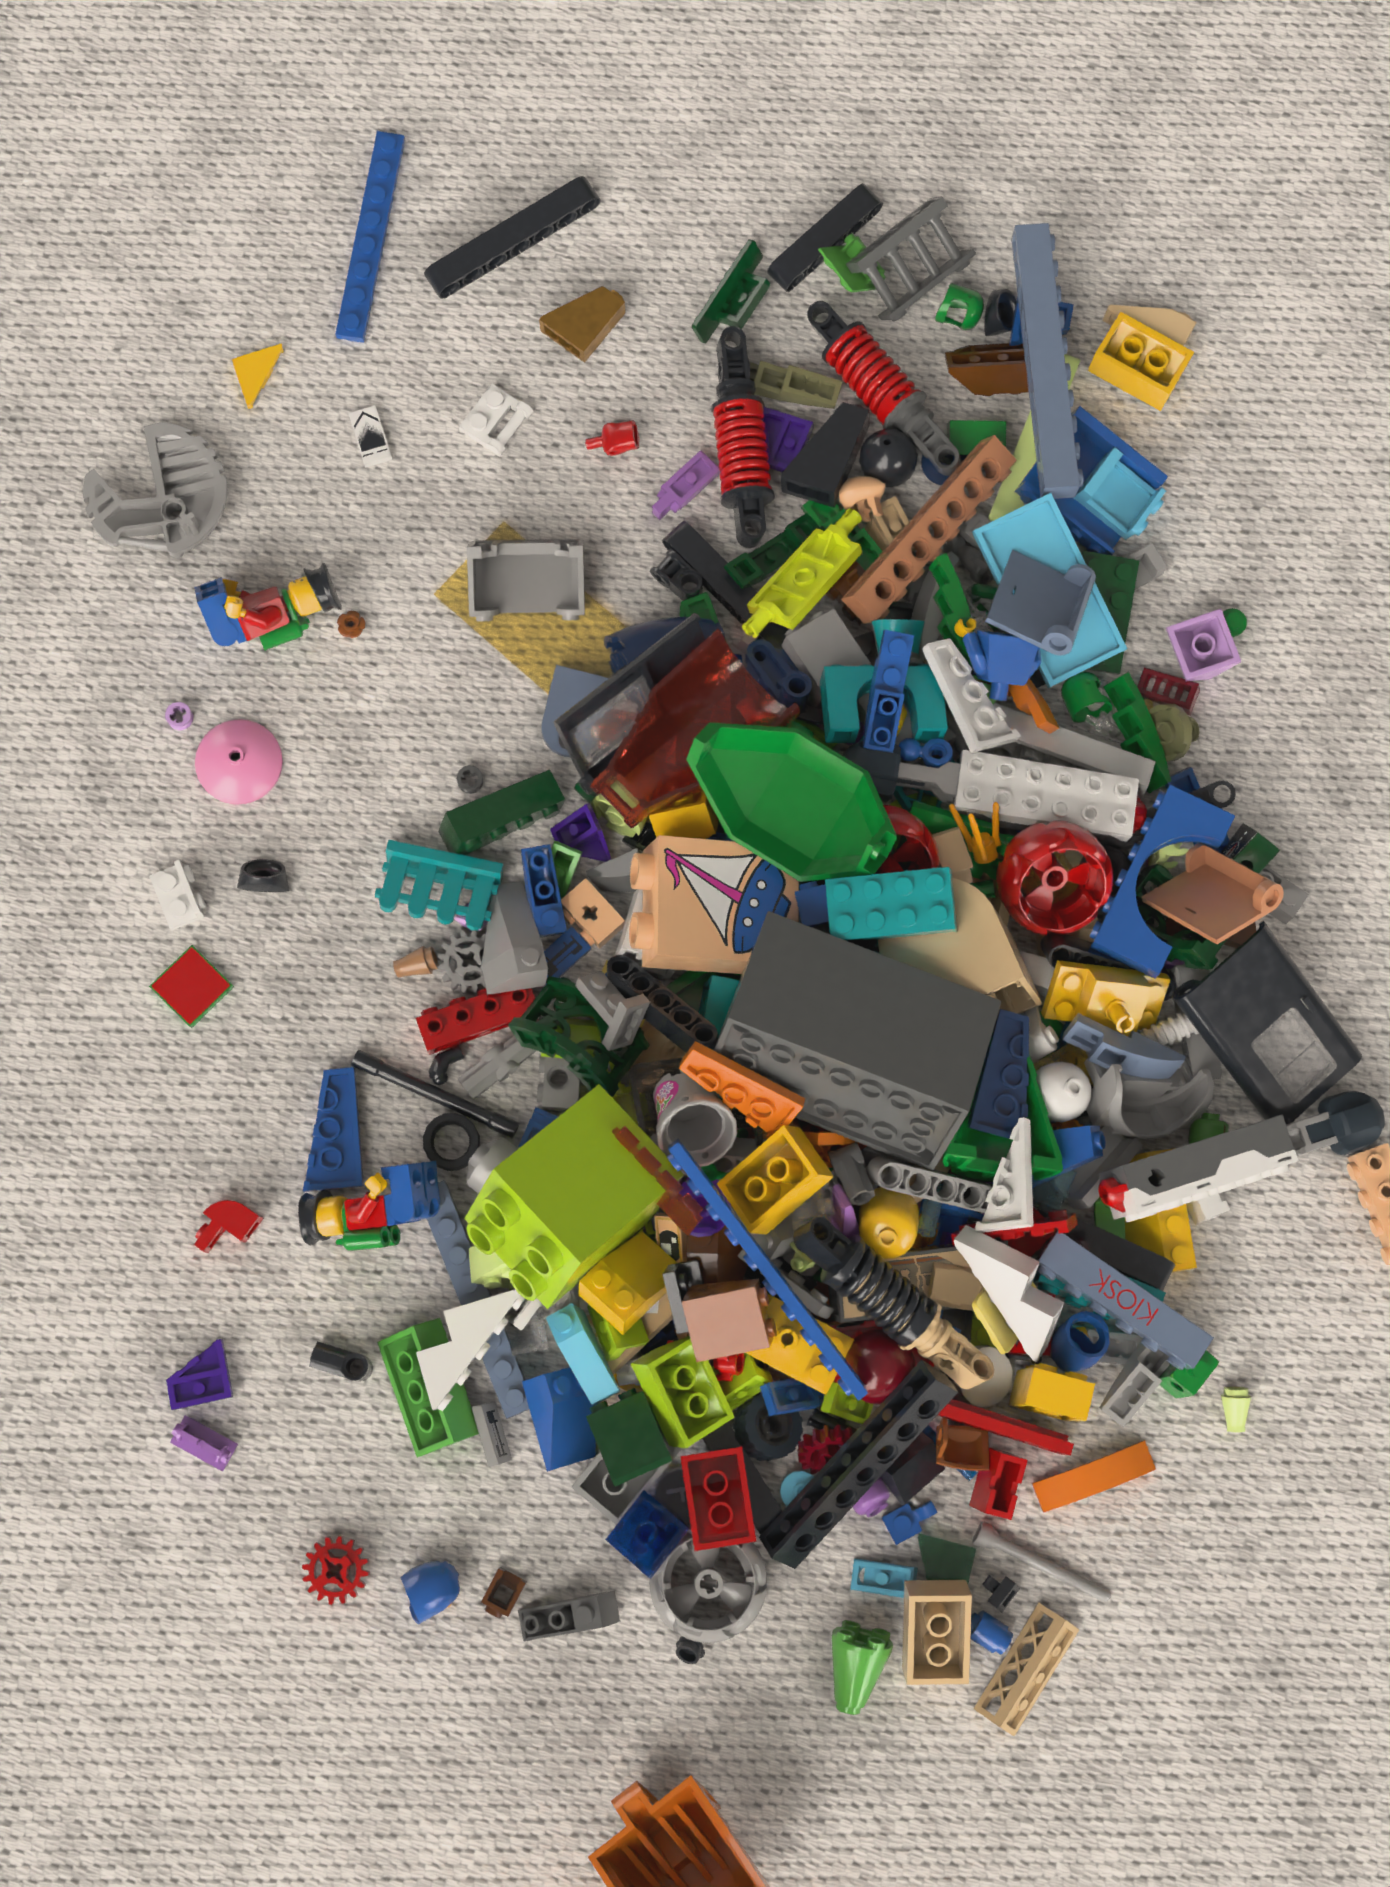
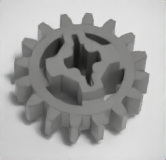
M461 930V938L457 939L451 935L452 943L450 945L445 943L441 945L446 952L445 954H438L437 958L444 962V964L437 967L439 972H447L442 979L444 983L452 980L450 986L452 990L461 986L463 994L467 993L468 988H472L474 993L477 994L478 986L482 985L486 988L481 970V957L484 952L486 934L478 938L477 931H472L471 936H467L465 931ZM465 944H472L469 948H459L460 946ZM472 956H474V961L477 966L469 964L467 968H465L464 961L461 959V957L471 959ZM451 958L457 962L458 967L455 970V974L452 973L450 968ZM469 976H480L478 979L466 981Z

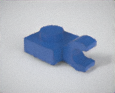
M932 1501L914 1510L911 1509L907 1502L881 1518L894 1543L898 1545L922 1532L923 1530L919 1522L938 1512Z

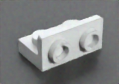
M180 859L174 861V866L149 876L171 930L205 917L202 911L206 907L200 891H194L191 882L196 881L192 869L189 865L184 866Z

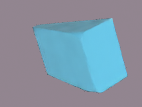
M854 1558L850 1590L904 1598V1581L917 1580L918 1567ZM863 1568H865L864 1580L862 1583L860 1581L859 1574L860 1571Z

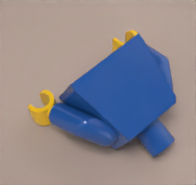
M969 618L966 622L967 627L963 625V620L959 619L954 626V630L958 636L963 637L967 654L977 678L992 682L990 699L1007 701L1009 684L1024 686L1041 665L1040 648L1012 634L977 630L976 634L973 632L976 628L975 619Z

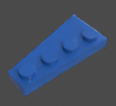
M355 1068L324 1070L303 1192L364 1187Z

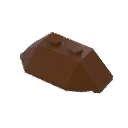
M1009 343L968 345L954 351L945 352L948 373L974 395L992 396L994 394L1008 393L1018 395L1029 392L1023 344L1011 346Z

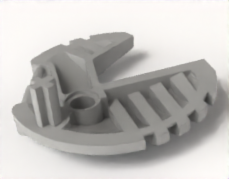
M159 422L143 426L157 496L121 500L96 470L92 469L85 475L83 498L85 503L90 502L85 509L89 518L95 517L91 521L93 527L109 545L116 547L120 544L142 546L146 549L167 551L173 558L177 559L203 542L219 523L227 501V478L225 475H220L225 472L221 461H215L219 457L213 448H206L209 444L203 437L191 436L190 434H193L192 430L183 426ZM182 511L179 517L170 518L173 512ZM164 533L165 541L147 538L144 540L130 537L148 536Z

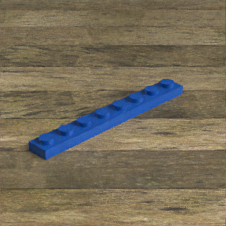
M381 131L376 133L335 333L338 339L363 343L365 340L405 143L404 135Z

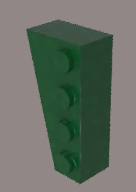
M549 769L447 811L438 832L448 852L466 856L494 841L504 838L510 833L530 827L535 821L543 817L550 819L561 812L560 809L566 799Z

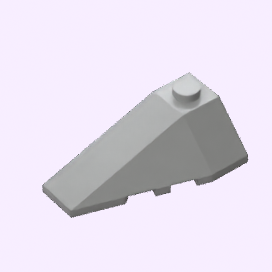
M522 881L499 884L497 895H491L489 911L492 912V916L487 924L481 967L487 995L546 986L548 966Z

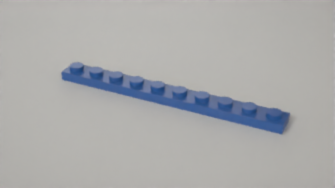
M679 1138L669 1144L668 1150L671 1154L667 1158L677 1171L683 1169L690 1178L686 1181L690 1189L696 1196L700 1194L704 1196L709 1203L705 1208L715 1221L719 1219L723 1221L728 1228L724 1233L734 1246L738 1244L742 1246L747 1253L743 1256L746 1263L753 1271L760 1270L765 1277L762 1283L772 1296L779 1295L784 1302L781 1308L791 1321L798 1320L803 1327L799 1332L809 1346L817 1345L822 1352L818 1356L828 1371H831L833 1368L841 1377L837 1382L846 1395L849 1396L853 1393L858 1401L868 1394L866 1385L754 1237L749 1233Z

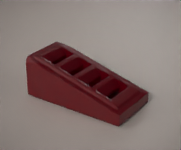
M1145 667L1137 685L1143 698L1158 704H1176L1183 708L1186 714L1190 716L1200 693L1199 683L1185 681L1183 678ZM1153 678L1156 680L1150 692L1146 689L1150 679ZM1161 683H1167L1163 695L1158 694ZM1173 686L1178 688L1174 699L1169 697ZM1184 690L1189 692L1185 702L1180 701Z

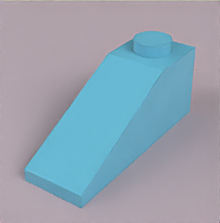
M571 1303L546 1317L558 1347L591 1405L594 1406L618 1393L620 1389L584 1310Z

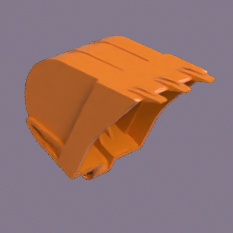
M692 1775L659 1801L638 1781L631 1784L611 1800L626 1827L588 1856L607 1887H770L718 1810L721 1807L718 1802Z

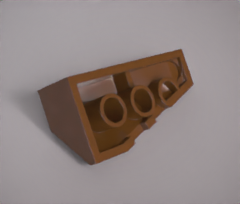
M726 1225L722 1230L711 1236L696 1237L688 1234L687 1261H699L704 1284L743 1280L747 1268H749L746 1262L737 1257L743 1249L740 1244L734 1246L725 1235L724 1231L728 1229Z

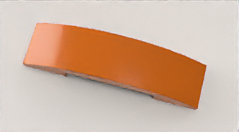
M1143 1440L1086 1464L1036 1481L1032 1485L1044 1513L1131 1481L1156 1470L1146 1442Z

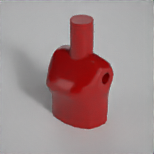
M631 420L621 423H606L602 428L601 436L585 439L587 450L603 447L607 455L614 456L639 449V433L636 422Z

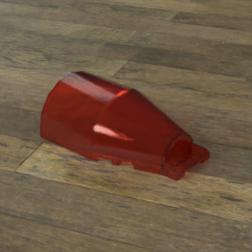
M717 629L652 688L648 695L649 699L641 713L637 714L634 720L635 724L628 736L624 737L609 765L593 780L590 788L596 794L601 793L624 817V822L630 828H634L649 814L702 791L686 759L694 738L709 722L788 727L800 716L799 706L794 702L787 709L773 698L740 663L729 648L722 632ZM615 781L637 806L632 809L610 785Z

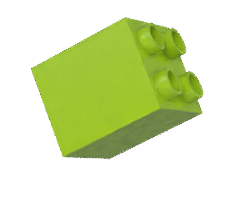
M597 1085L492 1170L464 1218L468 1222L467 1234L472 1243L481 1252L487 1255L495 1252L511 1269L509 1272L510 1282L523 1298L529 1301H534L538 1298L549 1309L575 1287L579 1280L601 1259L626 1243L646 1226L684 1174L681 1170L677 1171L666 1154L600 1085Z

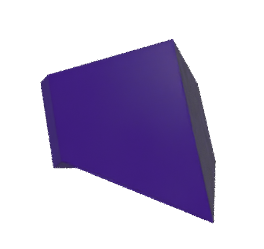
M590 803L585 804L550 829L555 841L581 851V857L604 862L612 860L602 829Z

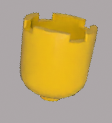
M879 1187L874 1189L875 1196L868 1203L859 1207V1235L866 1244L874 1249L876 1254L881 1255L884 1259H895L906 1254L914 1245L919 1226V1209L911 1195Z

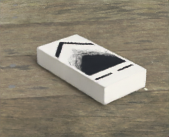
M376 406L348 413L365 468L392 460Z

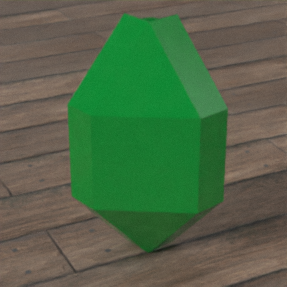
M709 722L693 740L686 760L728 838L791 877L803 882L873 875L887 859L897 839V835L867 770L797 728Z

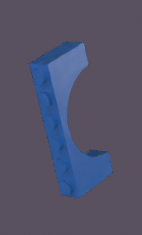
M1169 785L1165 793L1159 791L1152 806L1157 811L1153 819L1146 818L1139 832L1144 837L1140 845L1134 843L1127 857L1132 862L1127 871L1124 869L1120 871L1114 884L1119 889L1115 897L1110 895L1107 903L1102 908V911L1106 913L1102 923L1096 921L1089 935L1090 938L1094 939L1090 948L1154 979L1160 974L1172 946L1163 942L1148 928L1139 912L1136 901V881L1142 864L1156 851L1176 843L1196 842L1219 848L1235 818V815L1172 785Z

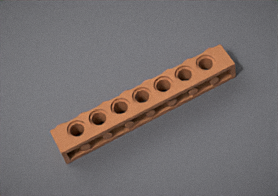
M995 435L981 440L842 597L841 600L864 624L874 620H883L890 612L888 607L893 601H899L907 593V585L923 575L925 572L923 567L928 561L932 562L942 553L941 547L946 541L949 542L960 532L958 527L962 522L970 520L977 512L976 506L992 496L995 491L993 487L997 482H1002L1011 474L1010 468L1017 460ZM982 467L984 468V470H985V472H986V476H984V475L982 474V470H981ZM964 486H965V487L967 488V490H968V493H969L968 496H967V495L965 494V492H964ZM947 506L951 510V517L947 513ZM929 526L934 530V537L929 532ZM912 546L916 549V557L912 553ZM894 565L899 570L898 577L894 573ZM876 586L881 590V597L876 593Z

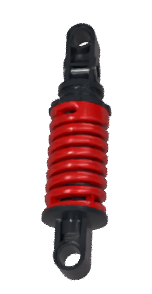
M730 326L722 331L716 347L719 384L716 386V394L719 399L711 405V412H713L715 418L714 428L717 430L715 437L717 440L716 446L722 496L720 499L722 506L734 510L736 539L738 543L745 548H754L760 543L766 531L764 506L771 503L775 495L772 486L768 484L771 480V475L768 473L770 464L767 462L769 454L766 452L768 445L765 442L767 436L764 431L765 422L763 421L765 404L761 397L754 395L756 386L755 382L750 380V362L747 355L745 333L736 326ZM726 341L734 342L737 347L728 346ZM751 527L755 529L757 535L748 534L745 528Z

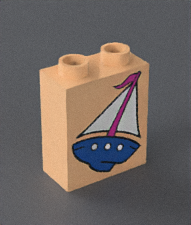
M659 835L643 850V853H635L633 855L630 867V884L632 889L643 890L642 912H634L632 914L629 927V942L631 948L642 949V967L742 974L768 911L799 922V910L795 898V891H799V881L736 842Z

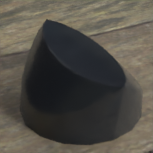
M999 289L991 292L985 311V336L999 335L1012 330L1016 298L1010 290Z
M268 859L248 861L241 867L237 888L254 892L289 891L285 866L280 862Z

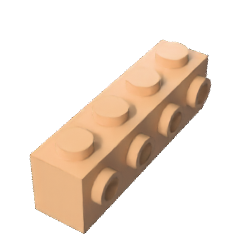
M1386 1143L1347 1157L1349 1161L1347 1170L1351 1179L1356 1180L1360 1188L1358 1198L1363 1208H1367L1371 1216V1220H1369L1371 1231L1375 1237L1379 1236L1383 1246L1380 1249L1382 1259L1386 1265H1390V1147Z

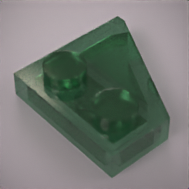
M918 1533L917 1540L926 1580H966L968 1584L977 1548Z

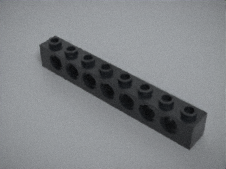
M923 1360L913 1368L759 1536L772 1559L796 1569L953 1399L958 1391L944 1372Z

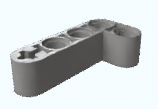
M1185 964L1176 965L1169 971L1177 988L1192 979L1201 981L1210 973V969H1193L1186 967ZM1172 998L1175 1014L1181 1013L1183 1015L1184 1012ZM1192 1033L1190 1038L1182 1037L1181 1042H1184L1181 1043L1183 1055L1186 1056L1185 1061L1191 1070L1192 1076L1195 1077L1201 1069H1209L1213 1080L1220 1079L1222 1075L1221 1062L1202 1036Z

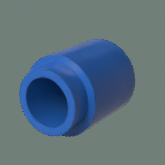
M984 1610L978 1614L974 1612L971 1615L970 1639L991 1653L1003 1654L1012 1641L1013 1633L1008 1630L1009 1627Z

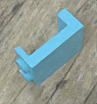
M1114 447L1102 457L1083 483V486L1078 490L1074 499L1123 539L1127 540L1132 535L1139 536L1148 525L1146 519L1149 514L1154 515L1164 503L1161 498L1166 490L1163 487L1154 490L1122 464L1119 459L1123 453Z

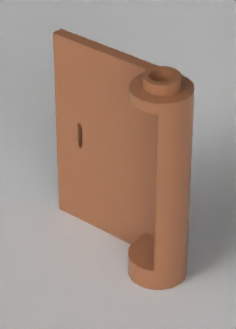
M1199 843L1190 848L1186 854V871L1142 896V902L1211 942L1219 944L1275 910L1283 899L1284 891L1282 886L1207 845Z

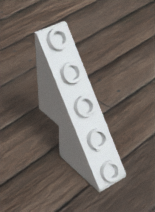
M966 1225L953 1241L956 1249L963 1255L971 1267L974 1276L979 1279L987 1291L990 1300L997 1306L1005 1318L1008 1327L1013 1330L1021 1342L1024 1351L1033 1361L1037 1362L1049 1345L1064 1302L1031 1286L1040 1263L1039 1261Z
M515 1289L443 1311L452 1341L416 1352L432 1410L439 1409L443 1412L454 1397L450 1394L452 1388L456 1383L460 1386L463 1385L472 1372L468 1368L475 1358L479 1361L483 1358L491 1346L487 1343L493 1333L499 1335L509 1322L505 1316L512 1307L518 1310L525 1298Z

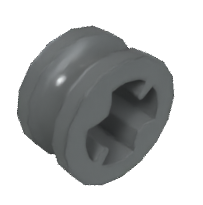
M471 765L464 766L457 773V783L463 792L469 794L476 793L483 786L482 773L477 767ZM467 773H470L471 776H478V780L474 779L475 785L470 786L469 783H462V779L466 780L465 775Z

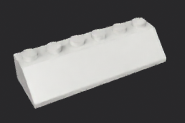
M996 703L994 704L995 708L1000 706L1006 714L1004 720L1011 730L1016 728L1022 737L1016 742L978 752L1139 779L1137 796L1142 800L1148 788L1155 761L1060 726L1058 730L1049 734L1036 726L1033 716Z

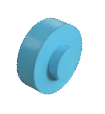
M794 1471L788 1474L780 1486V1496L784 1504L788 1506L814 1476L805 1471Z

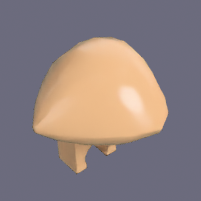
M869 476L849 478L840 487V503L846 510L850 508L852 511L856 510L859 512L862 521L869 522L871 521L869 517L871 508L873 509V515L878 517L883 515L880 500L885 492L886 485L879 479Z

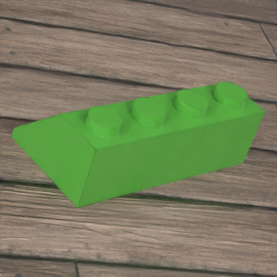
M440 1318L413 1325L377 1342L417 1458L479 1434L464 1384L462 1386L457 1383L450 1391V1394L454 1397L443 1412L439 1409L432 1410L416 1352L449 1342Z

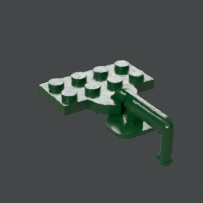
M1082 551L1081 555L1086 565L1095 572L1096 586L1124 643H1126L1140 560ZM976 583L966 590L965 596L972 603L979 601L981 598L993 600L998 587ZM1124 651L1087 670L1119 675Z

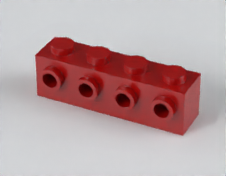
M486 988L479 990L477 996L466 1000V997H459L451 1000L449 1006L438 1010L436 1006L425 1009L421 1012L422 1016L417 1017L416 1021L429 1055L509 1027L508 1024L514 1017L520 1018L535 1000L532 988L487 995Z

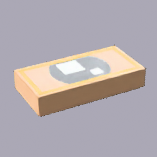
M659 1213L654 1215L657 1245L677 1263L686 1262L687 1234L677 1226L671 1214Z

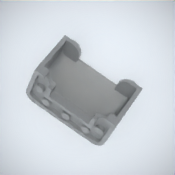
M478 540L469 542L467 546L469 617H476V621H493V616L499 613L556 612V614L562 615V620H579V615H585L584 540Z

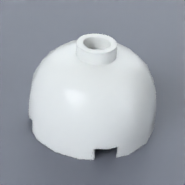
M1055 1062L1042 1066L1036 1071V1081L1048 1110L1050 1122L1063 1123L1076 1119L1087 1109L1091 1100V1085L1088 1077L1080 1068L1072 1063Z

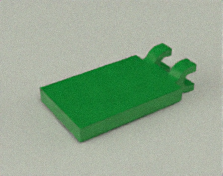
M913 800L909 813L917 816L931 834L958 827L951 811ZM960 814L969 834L973 838L974 835L968 816ZM975 818L980 833L986 832L992 836V823ZM999 833L1001 845L996 847L997 852L1004 856L1006 846L1014 836ZM901 835L896 851L907 841L904 835ZM968 850L973 867L970 868L972 877L981 879L984 872L990 878L996 880L997 865L1003 859L996 858L992 862L979 864L975 862L973 852Z

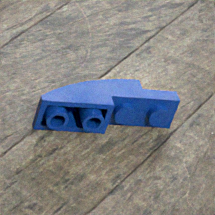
M883 630L878 659L875 660L870 687L863 748L893 753L905 695L903 690L914 635Z

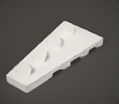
M950 638L928 643L922 648L971 753L1016 742L1022 737L1016 728L1011 730L1004 720L1006 714L1001 707L995 708L986 695L989 691L982 682L979 683L971 675V666Z

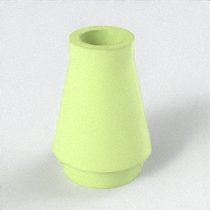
M1224 1387V1394L1221 1395L1227 1423V1431L1245 1432V1424L1252 1397L1248 1395V1388Z

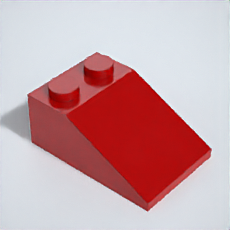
M742 1447L680 1456L694 1551L757 1542Z

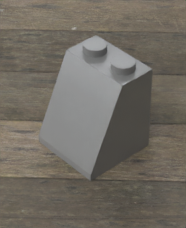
M834 608L826 613L822 610L814 614L809 619L810 622L803 627L798 624L794 630L789 629L785 633L786 637L782 643V648L798 670L810 677L812 689L808 701L813 707L817 708L822 707L820 678L824 666L834 664L843 666L871 665Z

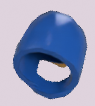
M1083 1311L1072 1315L1056 1329L1051 1341V1359L1059 1369L1068 1373L1070 1371L1077 1372L1089 1369L1104 1356L1110 1341L1108 1326L1103 1318L1098 1314ZM1078 1321L1090 1323L1096 1328L1099 1339L1094 1344L1090 1340L1085 1327L1075 1328L1072 1325Z
M446 1561L423 1563L401 1576L402 1583L410 1600V1613L417 1624H421L447 1607H450L459 1595V1573L453 1565Z

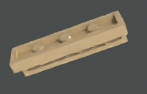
M1038 1603L975 1705L974 1710L1012 1736H1015L1079 1632V1629L1041 1603ZM1046 1614L1053 1621L1047 1631L1038 1633L1037 1624L1042 1616ZM1033 1642L1034 1652L1032 1656L1022 1660L1021 1650L1025 1644ZM1017 1669L1018 1678L1013 1685L1006 1686L1005 1676L1009 1671ZM1000 1696L1001 1706L994 1716L986 1710V1707L992 1698Z

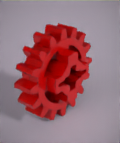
M340 1535L337 1537L336 1543H333L329 1536L325 1538V1546L319 1542L314 1544L316 1553H306L307 1558L311 1561L310 1563L303 1564L302 1569L308 1570L309 1575L302 1579L303 1582L311 1581L312 1585L307 1591L311 1593L317 1590L319 1592L317 1596L318 1601L327 1596L329 1605H333L336 1597H339L340 1602L344 1604L347 1602L348 1593L351 1597L355 1598L358 1596L355 1588H365L366 1583L361 1578L370 1575V1571L364 1570L363 1565L370 1561L369 1558L361 1559L360 1554H362L364 1548L361 1547L355 1550L353 1548L354 1539L344 1544V1538ZM330 1549H341L346 1551L347 1554L343 1557L334 1556ZM319 1560L322 1563L321 1575L317 1577L316 1565ZM331 1562L334 1565L339 1563L342 1565L343 1568L340 1570L341 1578L338 1575L333 1577L330 1575L329 1572L332 1570ZM355 1563L356 1575L352 1581V1578L349 1576L350 1566ZM329 1583L337 1584L343 1590L331 1591L326 1589L325 1586Z

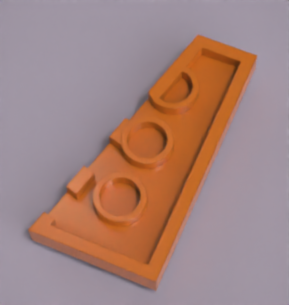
M696 1041L681 1060L680 1070L708 1092L715 1091L723 1099L722 1102L730 1109L735 1107L746 1116L745 1121L754 1128L759 1126L767 1132V1138L771 1137L783 1125L788 1126L804 1107L806 1098Z

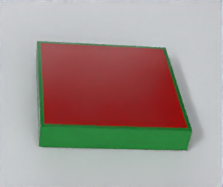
M193 945L149 986L191 1028L234 988Z

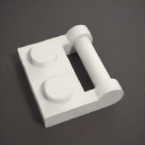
M492 383L459 428L460 431L498 456H501L506 449L505 444L523 420L531 416L533 409L528 404L515 399ZM510 408L514 410V415L496 439L491 438L490 435Z

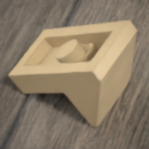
M959 827L932 834L938 846L939 868L950 867L952 878L972 883L973 879L970 868L973 867Z

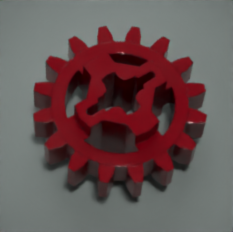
M825 1425L820 1430L812 1429L813 1435L804 1434L803 1441H798L797 1449L798 1461L802 1463V1469L810 1468V1474L812 1475L819 1472L853 1435L852 1428L849 1427L843 1431L840 1425H837L834 1429H829L828 1425Z

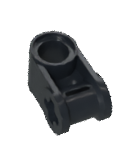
M671 549L666 552V557L657 567L650 569L651 575L660 584L670 589L683 601L703 593V582L699 572ZM689 582L697 585L693 590L683 588Z

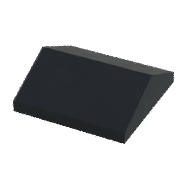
M921 1432L880 1478L900 1504L904 1505L944 1471L945 1467L936 1463V1446L933 1440Z

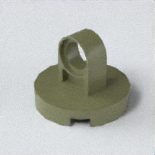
M1159 704L1151 708L1149 713H1151L1150 715L1158 732L1166 761H1176L1184 757L1190 748L1191 742L1196 741L1199 737V726L1196 720L1189 717L1183 708L1176 704Z

